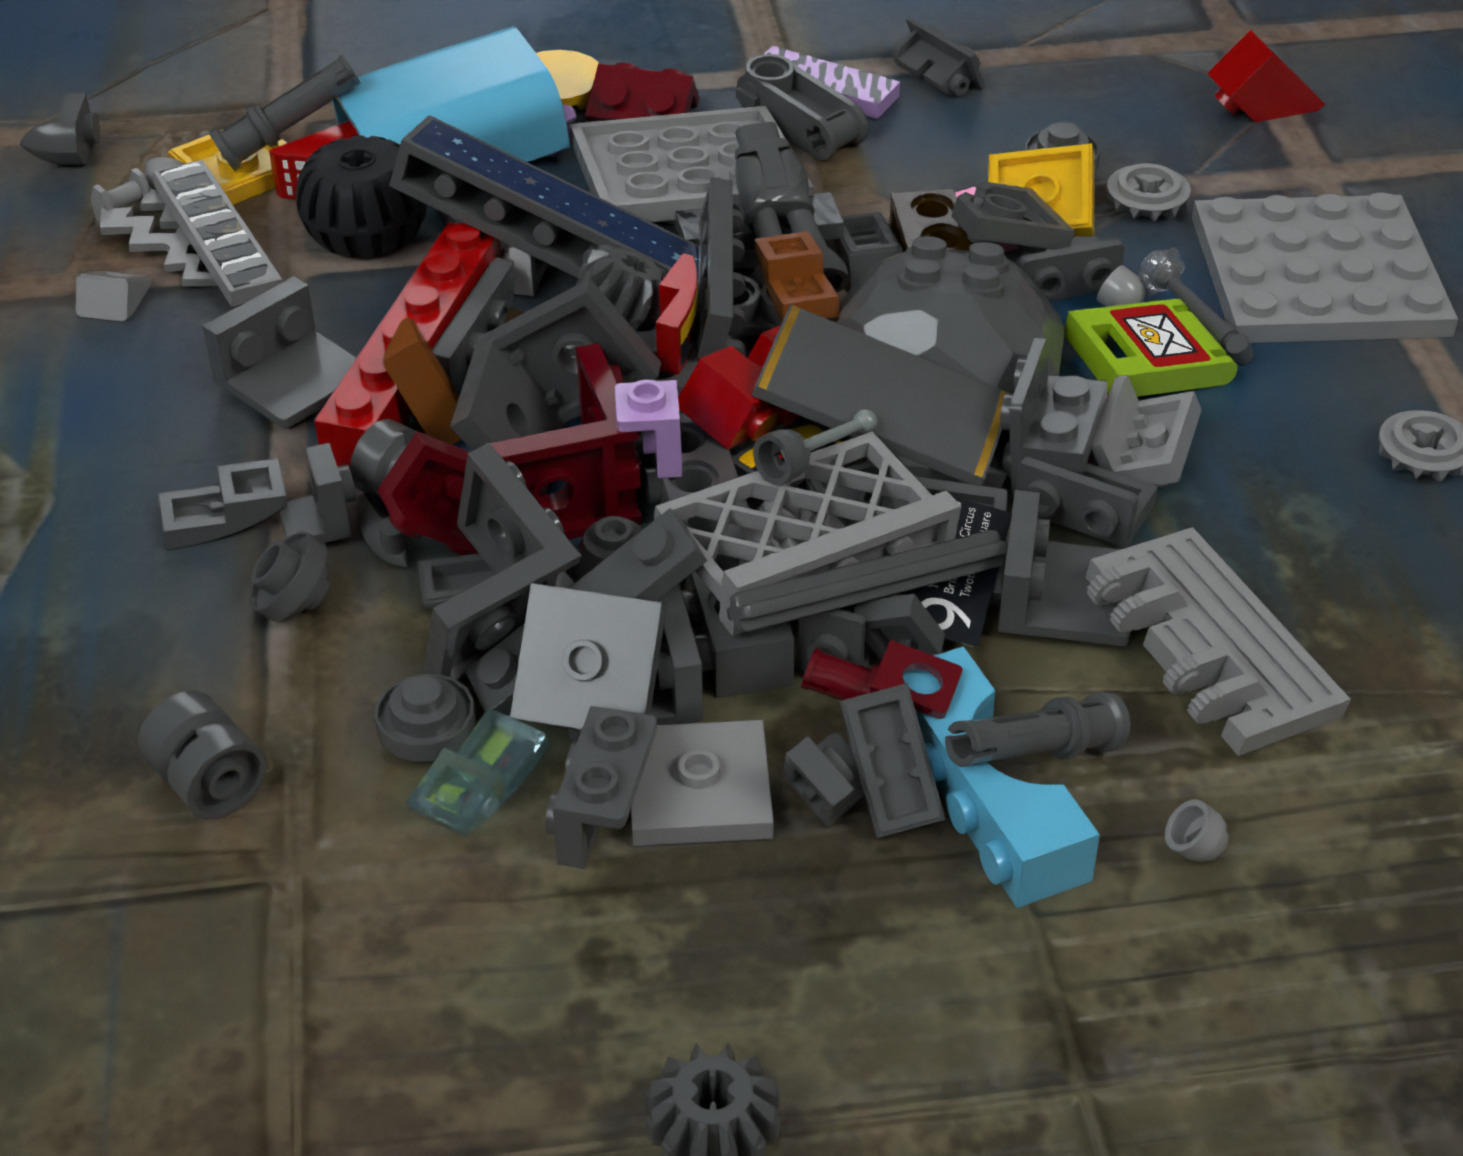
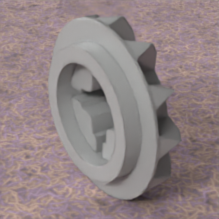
M1141 163L1123 167L1109 177L1106 199L1115 204L1116 211L1121 213L1131 212L1133 219L1145 216L1149 217L1152 221H1156L1160 215L1173 218L1179 210L1186 209L1191 188L1188 181L1176 171L1158 164Z
M1410 410L1392 415L1382 424L1377 439L1380 441L1379 455L1392 460L1393 470L1407 469L1414 473L1415 479L1423 474L1430 475L1439 482L1447 474L1453 476L1463 475V424L1437 412Z

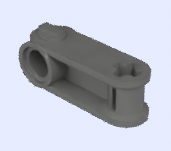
M761 54L747 61L745 75L741 76L737 81L736 98L740 101L743 108L766 106L785 139L800 149L823 161L833 157L838 148L847 144L852 146L858 145L867 139L869 133L868 121L862 109L849 98L794 65L788 58L777 54Z

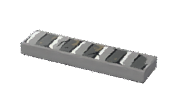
M203 160L153 171L156 190L231 307L242 305L282 283V278Z

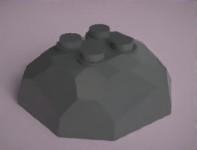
M918 237L912 241V247L908 248L905 252L882 259L866 272L847 292L837 321L838 324L1010 394H1014V374L1018 359H1027L1034 338L1047 339L1048 375L1059 376L1065 325L1061 316L1031 278L1014 262L1007 260L1006 256H1004L1003 247L995 243H974L969 247V251L946 249L947 243L940 238Z

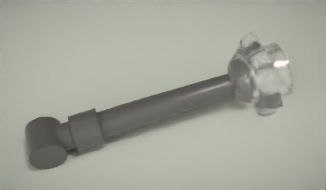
M1174 247L1166 251L1155 250L1148 254L1140 265V273L1138 275L1144 285L1145 293L1153 295L1161 291L1170 290L1187 305L1189 311L1211 332V335L1217 342L1227 349L1230 357L1237 365L1249 363L1253 359L1254 351L1247 337L1239 334L1228 321L1222 320L1180 280L1185 264L1181 260L1178 250Z

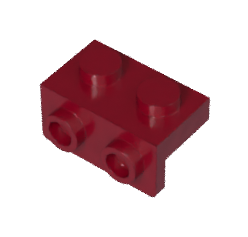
M620 62L615 65L598 63L585 117L587 122L689 113L690 107L697 108L700 97L693 75H687L680 70L671 68L662 71L640 69L636 65L626 62Z
M416 431L377 489L390 514L389 520L397 530L414 539H420L422 536L440 541L459 555L478 554L477 550L457 526L469 451Z

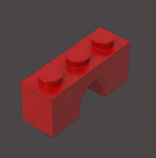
M780 326L761 333L748 358L732 345L700 358L678 397L679 410L727 450L749 439L757 441L759 437L780 424L787 427L799 416L751 396Z

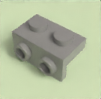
M1128 375L1115 377L1089 454L1092 465L1157 486L1158 488L1169 483L1179 482L1202 411L1195 392L1190 391L1139 401Z

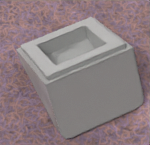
M103 270L82 273L76 277V314L86 318L126 321L132 316L151 287V278H147V275Z

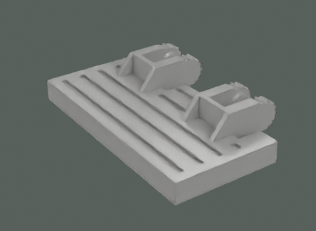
M1193 527L1090 560L1085 576L1090 583L1086 592L1096 605L1099 604L1100 606H1107L1110 602L1113 604L1122 601L1113 608V612L1110 614L1111 618L1109 619L1119 632L1125 634L1126 632L1130 633L1132 630L1137 631L1149 627L1143 646L1166 671L1162 682L1173 695H1183L1186 691L1192 692L1208 686V688L1202 689L1200 693L1191 699L1187 711L1196 723L1201 725L1234 714L1235 716L1227 719L1221 737L1238 756L1344 716L1351 701L1348 695Z

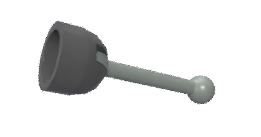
M862 409L854 415L852 421L805 440H802V435L791 429H779L759 437L754 445L753 457L756 468L766 481L776 485L797 478L809 465L810 451L855 432L861 434L873 432L878 424L877 416L871 410ZM779 454H781L782 457L784 458V460H785V463H784V464H783V462L781 461V459H780V457H779Z

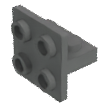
M1034 338L1027 359H1018L1014 374V394L1006 393L1002 402L1000 415L1001 429L1010 431V442H1007L1004 448L1002 467L1008 474L1006 478H1011L1012 501H1014L1017 468L1024 457H1031L1075 473H1084L1107 401V381L1089 380L1073 375L1064 377L1048 375L1047 339Z

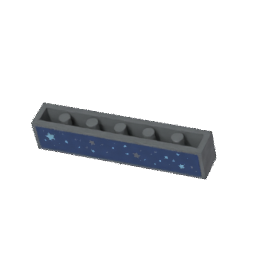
M431 115L427 116L401 140L389 184L390 187L566 273L577 277L584 260L587 261L592 250H596L599 245L608 244L612 247L622 245L634 253L639 251L641 256L655 260L657 267L667 270V272L670 271L683 253L692 255L696 264L698 281L699 245Z

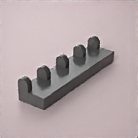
M715 177L710 178L699 219L697 359L731 345L746 357L745 345L739 340L727 338L729 332H739L745 327L744 311L733 307V297H738L745 291L744 277L739 273L733 272V263L742 261L745 255L743 242L733 238V234L741 232L744 228V215L739 210L733 209V181Z

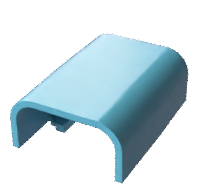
M515 26L428 52L358 76L361 84L355 85L332 100L337 123L341 124L350 120L358 135H364L366 138L370 136L384 137L386 140H392L401 144V140L427 116L431 115L526 162L570 147L563 105L556 84L547 67Z

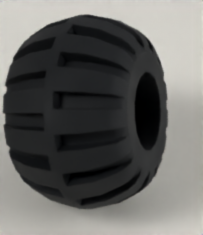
M364 135L351 136L350 139L341 138L331 141L330 145H323L309 156L298 177L296 206L307 232L321 247L344 257L354 258L355 256H360V258L374 257L375 254L385 255L394 252L396 248H402L417 234L426 216L427 204L389 186L400 144L392 140H386L384 137L370 136L366 138Z

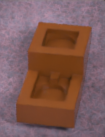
M809 231L754 239L760 269L781 321H783L790 304L826 319L839 317V296L823 273V252Z

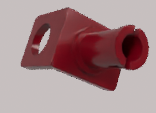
M890 640L881 664H874L872 669L828 654L816 647L806 668L801 688L842 701L905 684L903 675L906 672L916 669L924 670L933 674L938 679L941 688L932 694L917 693L909 688L914 708L921 713L943 719L947 714L963 669L958 664Z

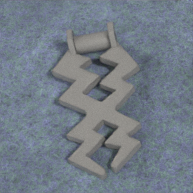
M137 168L132 169L129 182L109 191H106L98 184L92 187L91 204L96 221L100 223L101 235L131 234L129 252L167 251L164 272L184 270L182 277L183 287L218 286L209 272L200 271L202 260L198 254L189 253L190 251H195L158 191L150 189L143 172ZM134 203L141 211L163 210L160 219V229L177 230L175 233H152L155 224L154 216L132 217L133 208L126 206Z

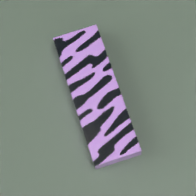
M772 46L764 53L777 54L788 58L794 65L855 102L862 109L865 116L873 119H878L900 97V81Z

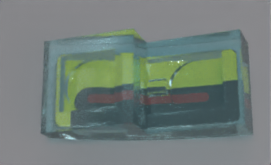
M488 708L457 753L443 748L406 801V805L410 810L463 836H467L492 816L510 798L550 747V744L544 732L514 718H510L492 708Z

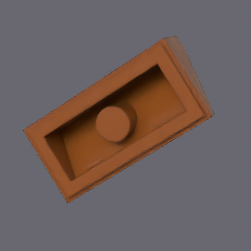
M407 317L400 322L384 354V368L426 435L453 445L462 440L450 427L460 395L414 319L410 320Z

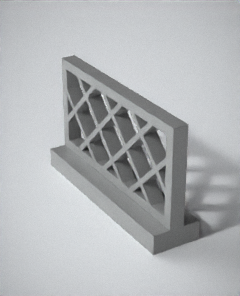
M869 432L811 452L810 462L805 471L790 481L779 485L772 484L766 481L759 471L656 505L654 520L671 508L682 520L697 516L718 521L714 533L687 528L707 559L695 572L719 600V620L729 633L735 636L743 632L737 631L734 622L729 620L727 609L730 607V597L736 592L955 539L961 505L947 490L931 495L873 432ZM867 457L878 468L879 474L875 475L844 468V464ZM804 478L828 483L825 494L791 487L790 485L792 482ZM837 485L873 493L870 503L867 504L834 496ZM881 495L905 500L910 503L896 509L878 506ZM749 497L774 502L770 513L736 506V503ZM783 505L819 512L816 522L811 523L780 516ZM828 514L860 521L841 529L824 526ZM729 524L763 531L759 543L724 535ZM773 534L805 541L786 549L769 546ZM717 554L750 562L722 571L715 562Z

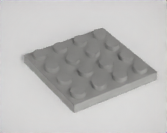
M766 106L573 123L570 124L572 147L592 194L649 222L665 221L675 224V211L703 208L711 177L733 181V205L742 204L735 175V150L739 147L735 132L739 127L748 124L776 122ZM777 125L780 138L785 139L783 133ZM808 177V195L814 196V186Z
M1378 192L1370 196L1323 194L1318 197L1288 198L1281 195H1273L1263 199L1218 197L1214 200H1194L1192 221L1225 320L1239 334L1245 335L1249 343L1454 337L1458 317L1402 195Z

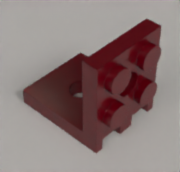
M599 343L576 347L581 425L490 443L505 462L511 461L518 467L524 477L527 489L542 508L547 507L557 515L568 540L583 537L589 526L609 516H620L634 521L638 525L642 524V514L637 505L636 488H640L643 482V470L639 453L634 447V441L639 440L641 431L620 432L617 430L615 385L623 383V378L617 364H608ZM551 482H567L556 493L547 495L539 493L545 485Z

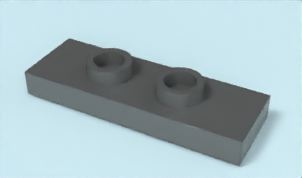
M498 257L492 260L432 349L457 392L465 381L478 337L502 325L510 307L514 306V261Z

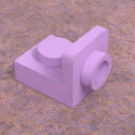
M640 380L616 384L617 430L620 432L642 431L644 454L656 453L658 478L682 477L677 380Z

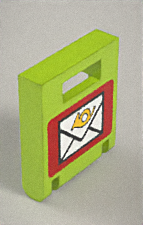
M1181 299L1068 311L1064 337L1099 381H1107L1108 394L1115 377L1128 375L1137 397L1222 386L1230 383L1236 376L1237 364L1230 356H1226L1227 353L1199 319L1189 311L1187 305ZM1111 335L1127 357L1116 358L1106 346L1107 336Z

